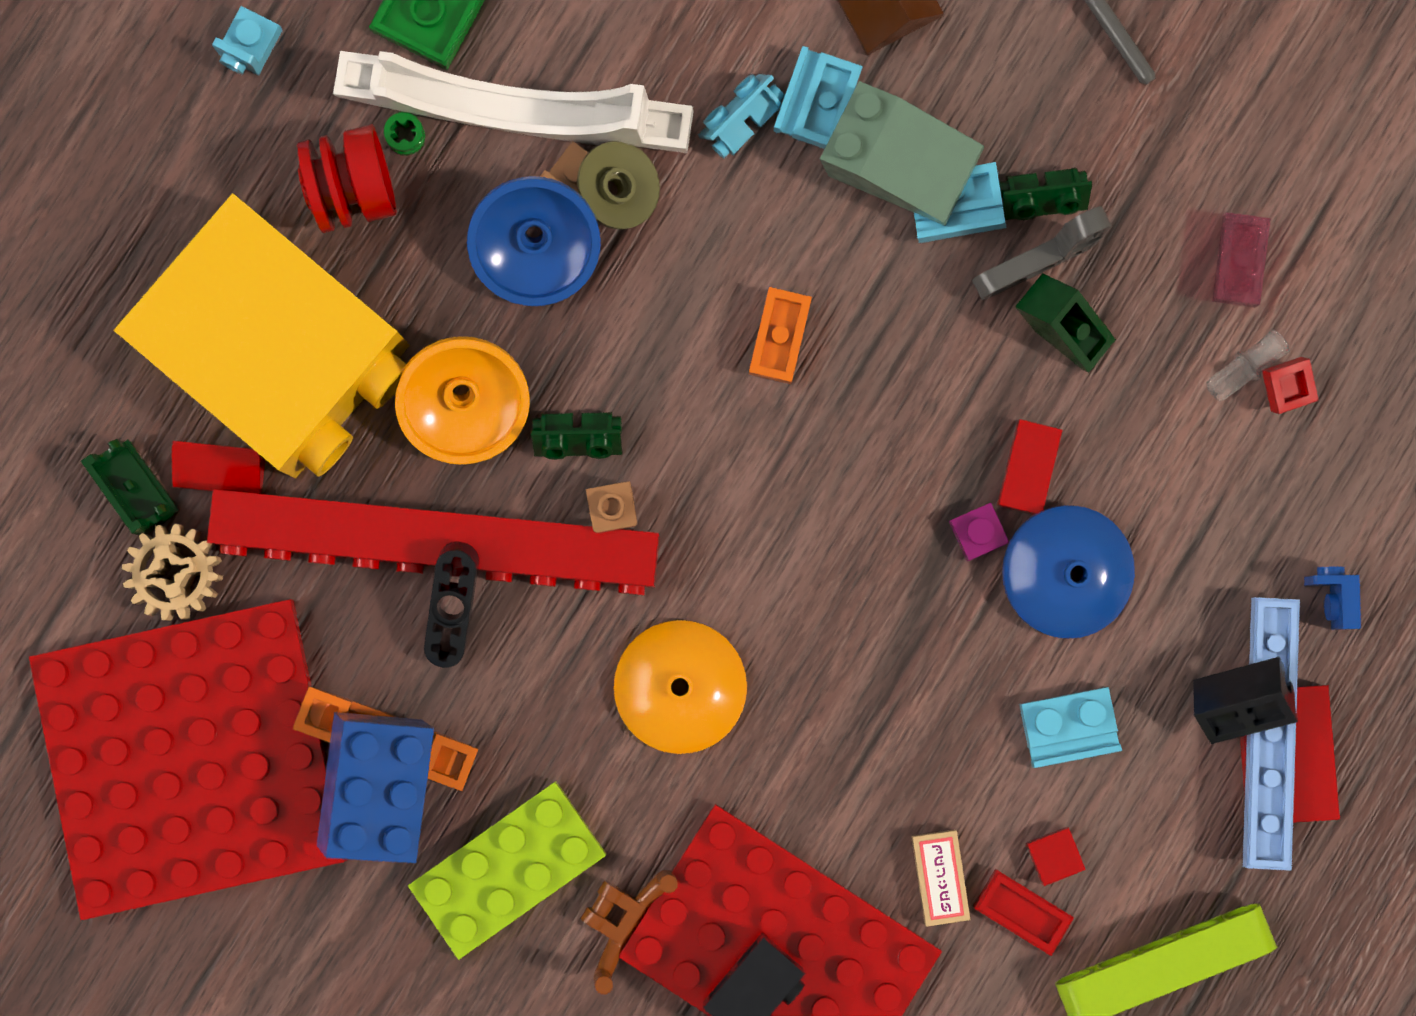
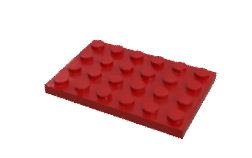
M715 804L672 870L677 879L678 887L672 893L664 892L653 901L618 957L698 1010L711 1016L703 1009V1001L763 932L803 967L805 972L801 979L805 986L799 995L789 1005L782 1001L771 1016H902L941 955L942 950Z

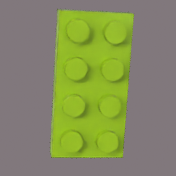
M555 781L413 881L408 887L459 960L601 860L607 853L557 781Z

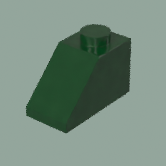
M1044 273L1039 276L1015 306L1037 334L1088 373L1116 340L1078 289Z

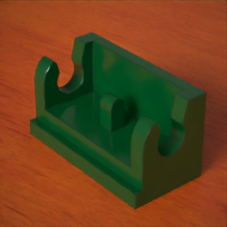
M118 439L112 440L108 443L110 448L100 455L90 454L81 460L83 466L132 534H149L155 530V526L163 524L180 512L178 506L130 440L127 439L125 442Z

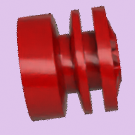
M373 124L345 130L343 132L344 152L341 153L336 152L333 143L327 135L321 136L319 138L321 158L318 157L310 139L298 142V175L306 205L314 215L322 233L334 231L335 229L333 210H336L344 228L351 227V206L356 204L359 205L363 216L368 222L396 216L397 209L392 182L384 152Z

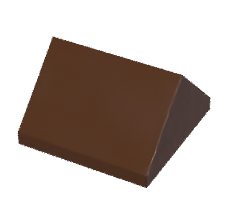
M837 0L867 56L944 15L937 0Z

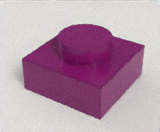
M988 503L949 521L966 561H970L1009 543L992 503Z

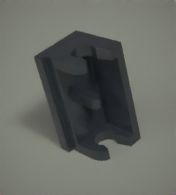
M1280 657L1193 680L1194 716L1210 744L1298 722L1292 682H1285V669Z

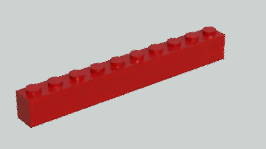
M213 489L207 536V543L220 546L219 554L246 557L248 548L264 550V558L291 561V553L309 554L308 563L335 565V558L340 557L353 559L352 567L379 570L381 561L397 563L396 571L416 574H423L424 566L435 567L441 550L447 544L464 542L476 550L479 556L478 571L486 572L485 580L512 583V574L530 576L529 584L549 587H556L557 579L574 580L573 589L600 591L601 583L619 585L618 593L642 596L645 594V587L655 588L660 540L659 533L619 529L595 533L592 526ZM453 557L451 562L453 564L452 577H460L464 567L461 562L462 558Z

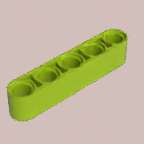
M1255 903L1234 909L1059 979L1055 985L1068 1016H1113L1267 955L1274 951L1277 945L1260 904Z

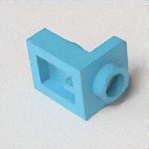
M240 6L224 39L221 40L216 37L212 46L221 57L219 62L225 67L239 74H243L245 69L259 75L283 30L279 24Z

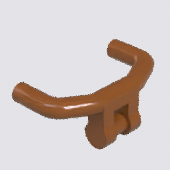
M669 870L660 871L635 898L609 881L604 880L597 891L600 895L592 907H587L580 919L609 938L593 977L595 989L599 994L605 995L611 992L613 988L612 975L620 959L618 956L653 901L664 892L672 893L678 887V882L673 872ZM614 904L625 910L617 924L606 918Z

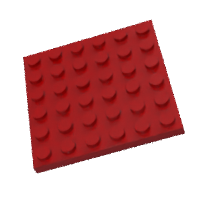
M284 600L29 657L80 921L347 861V859L326 858L317 847L327 770L323 740L293 729L307 690L311 686L294 600Z

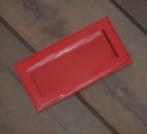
M1022 419L1017 421L997 506L1032 515L1044 510L1062 429Z
M997 869L994 870L973 905L975 910L1050 956L1054 953L1074 919L1073 916Z

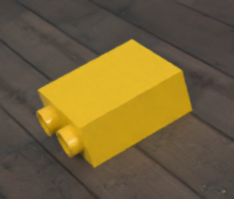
M233 193L113 330L277 470L293 478H296L305 467L317 477H320L342 457L350 446L353 436L341 425L363 399L378 409L395 395L398 379L406 366V363L399 357L410 346L398 331Z

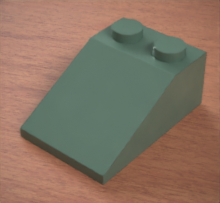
M859 81L820 157V161L829 177L945 226L984 150V146L900 97Z

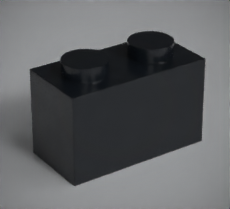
M762 932L705 998L703 1009L711 1016H771L782 1001L789 1005L805 986V983L801 981L805 975L804 969Z

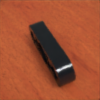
M464 542L447 544L441 550L435 566L424 653L432 664L442 668H449L458 664L467 646L479 568V556L472 546ZM453 557L462 558L461 562L464 566L458 583L450 582L453 574V564H451ZM445 596H455L463 603L464 610L458 614H448L441 609L439 600ZM445 627L453 628L449 642L450 646H452L450 652L441 650L440 641Z

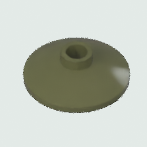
M611 141L595 147L583 159L577 176L578 193L593 210L597 222L606 227L622 230L638 226L651 216L657 206L660 183L656 168L649 157L634 145ZM609 181L617 186L616 196L612 195L608 189Z

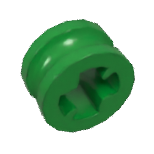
M396 113L384 125L385 140L389 147L399 155L409 156L415 154L425 143L424 128L418 118L411 113ZM410 125L415 127L411 129L414 135V139L411 142L406 139L401 140L399 143L394 141V139H398L395 132L397 127L400 126L404 129Z

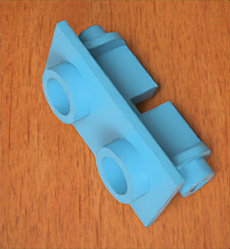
M753 74L749 75L735 88L734 93L737 96L726 107L723 105L717 107L705 118L703 123L706 127L698 136L701 139H715L716 142L712 145V148L719 156L725 158L728 154L734 155L754 134L744 122L748 117L758 127H761L781 108L782 104L780 101L785 97L784 93L774 84L770 88L767 87L774 77L764 74H758L756 77Z

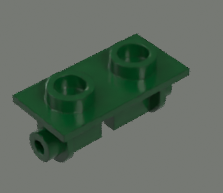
M1076 167L1045 172L1046 186H1039L1036 173L1006 176L1005 181H999L1005 220H1029L1036 216L1059 213L1070 215L1078 211L1088 210L1092 181H1088L1086 171H1078Z
M612 412L582 413L581 427L573 428V413H542L541 418H533L531 438L534 457L558 460L566 456H589L591 458L603 459L611 455H622L621 416H613Z

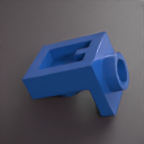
M1317 567V575L1304 577V586H1330V594H1326L1324 600V613L1326 620L1331 621V630L1361 629L1360 575H1345V567Z

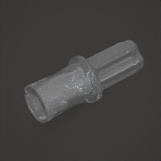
M1271 330L1268 335L1247 351L1235 353V360L1207 380L1206 385L1210 394L1218 401H1224L1250 380L1258 381L1261 378L1263 369L1268 368L1283 355H1287L1290 352L1286 340L1277 331Z

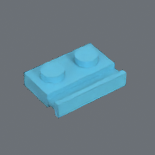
M802 46L773 131L785 133L794 139L825 149L856 88L863 66L822 52L820 54L809 50L808 47Z
M996 162L976 165L945 226L914 213L919 243L1006 228Z
M1109 687L1019 704L1032 768L1122 751L1117 735L1118 729Z

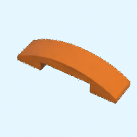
M309 686L293 729L330 743L334 712L387 717L397 716ZM434 731L428 779L463 791L478 748Z

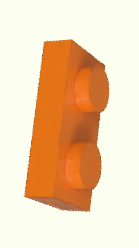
M769 287L749 375L787 384L792 383L812 297Z

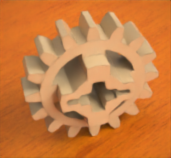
M174 524L169 534L165 526L158 525L155 526V538L144 533L139 535L140 541L143 544L141 549L128 548L127 551L135 559L133 563L122 565L123 570L132 572V579L124 582L123 586L124 588L137 590V593L131 599L133 604L140 605L147 602L144 614L154 616L161 609L162 620L172 621L176 611L180 619L186 620L190 619V607L201 612L206 610L205 603L202 600L204 596L217 597L218 593L210 586L212 581L223 580L222 575L213 572V566L218 565L222 560L221 557L208 555V552L214 546L213 544L207 543V540L198 543L200 531L191 529L184 536V526ZM175 543L186 545L196 556L187 558L182 556L179 547H176ZM154 553L155 558L153 559L150 567L146 569L147 562L150 556ZM171 565L188 567L175 574L174 580L157 578L169 572ZM200 575L198 585L191 593L190 587L196 576ZM159 587L164 590L166 598H169L170 602L157 598L150 591V588Z

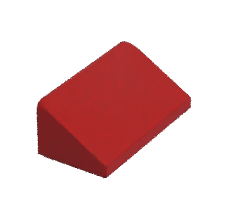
M173 441L172 487L213 491L215 489L262 494L266 459L254 449Z

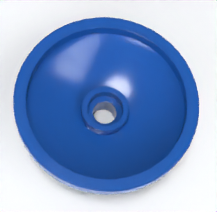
M520 177L495 187L477 205L468 227L467 250L476 275L493 293L515 304L544 306L570 297L589 280L596 268L600 255L599 225L589 204L577 191L568 185L546 177ZM538 227L542 230V234L539 237L532 238L526 233L528 228Z
M1064 505L1043 510L1030 517L1018 528L1011 538L1004 555L1002 577L1008 601L1017 615L1030 627L1053 637L1080 638L1102 630L1122 612L1132 592L1135 566L1130 545L1114 522L1095 510L1080 506ZM1079 565L1083 570V576L1078 582H1073L1070 572L1075 566Z

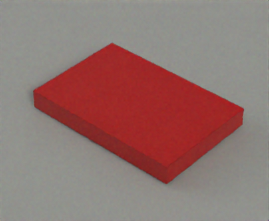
M1329 685L1297 687L1296 714L1298 715V722H1296L1293 823L1340 820ZM1247 735L1240 737L1244 795Z

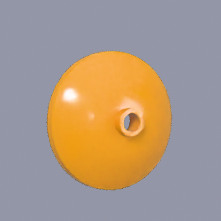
M475 337L446 338L420 350L404 367L395 391L396 416L406 438L425 455L449 464L478 463L503 452L521 433L526 423L530 406L527 381L518 363L501 347ZM458 385H465L469 388L468 392L463 395L455 394L453 389Z
M686 620L660 623L639 634L622 654L614 678L616 706L627 728L634 736L648 746L674 754L701 751L723 739L740 718L747 694L744 666L732 644L716 630L704 624ZM677 678H683L689 684V690L683 696H677L672 692V682Z

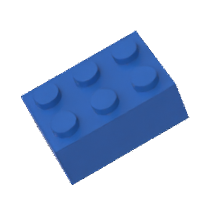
M334 712L317 838V847L326 858L416 863L434 728L424 720Z

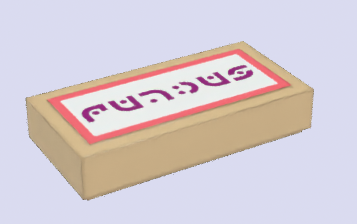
M957 830L911 836L925 926L971 920Z

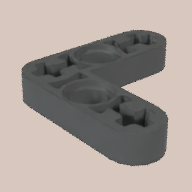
M1095 207L1068 221L1054 239L983 272L972 281L981 299H988L1088 251L1112 228V225L1103 207Z

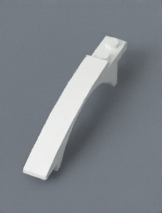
M340 51L333 92L336 97L370 105L518 134L598 146L603 144V142L619 141L636 147L687 153L694 112L693 106L649 100L644 85L629 84L611 90L591 92H558L517 88L449 74L407 60L394 53L381 51L379 56Z

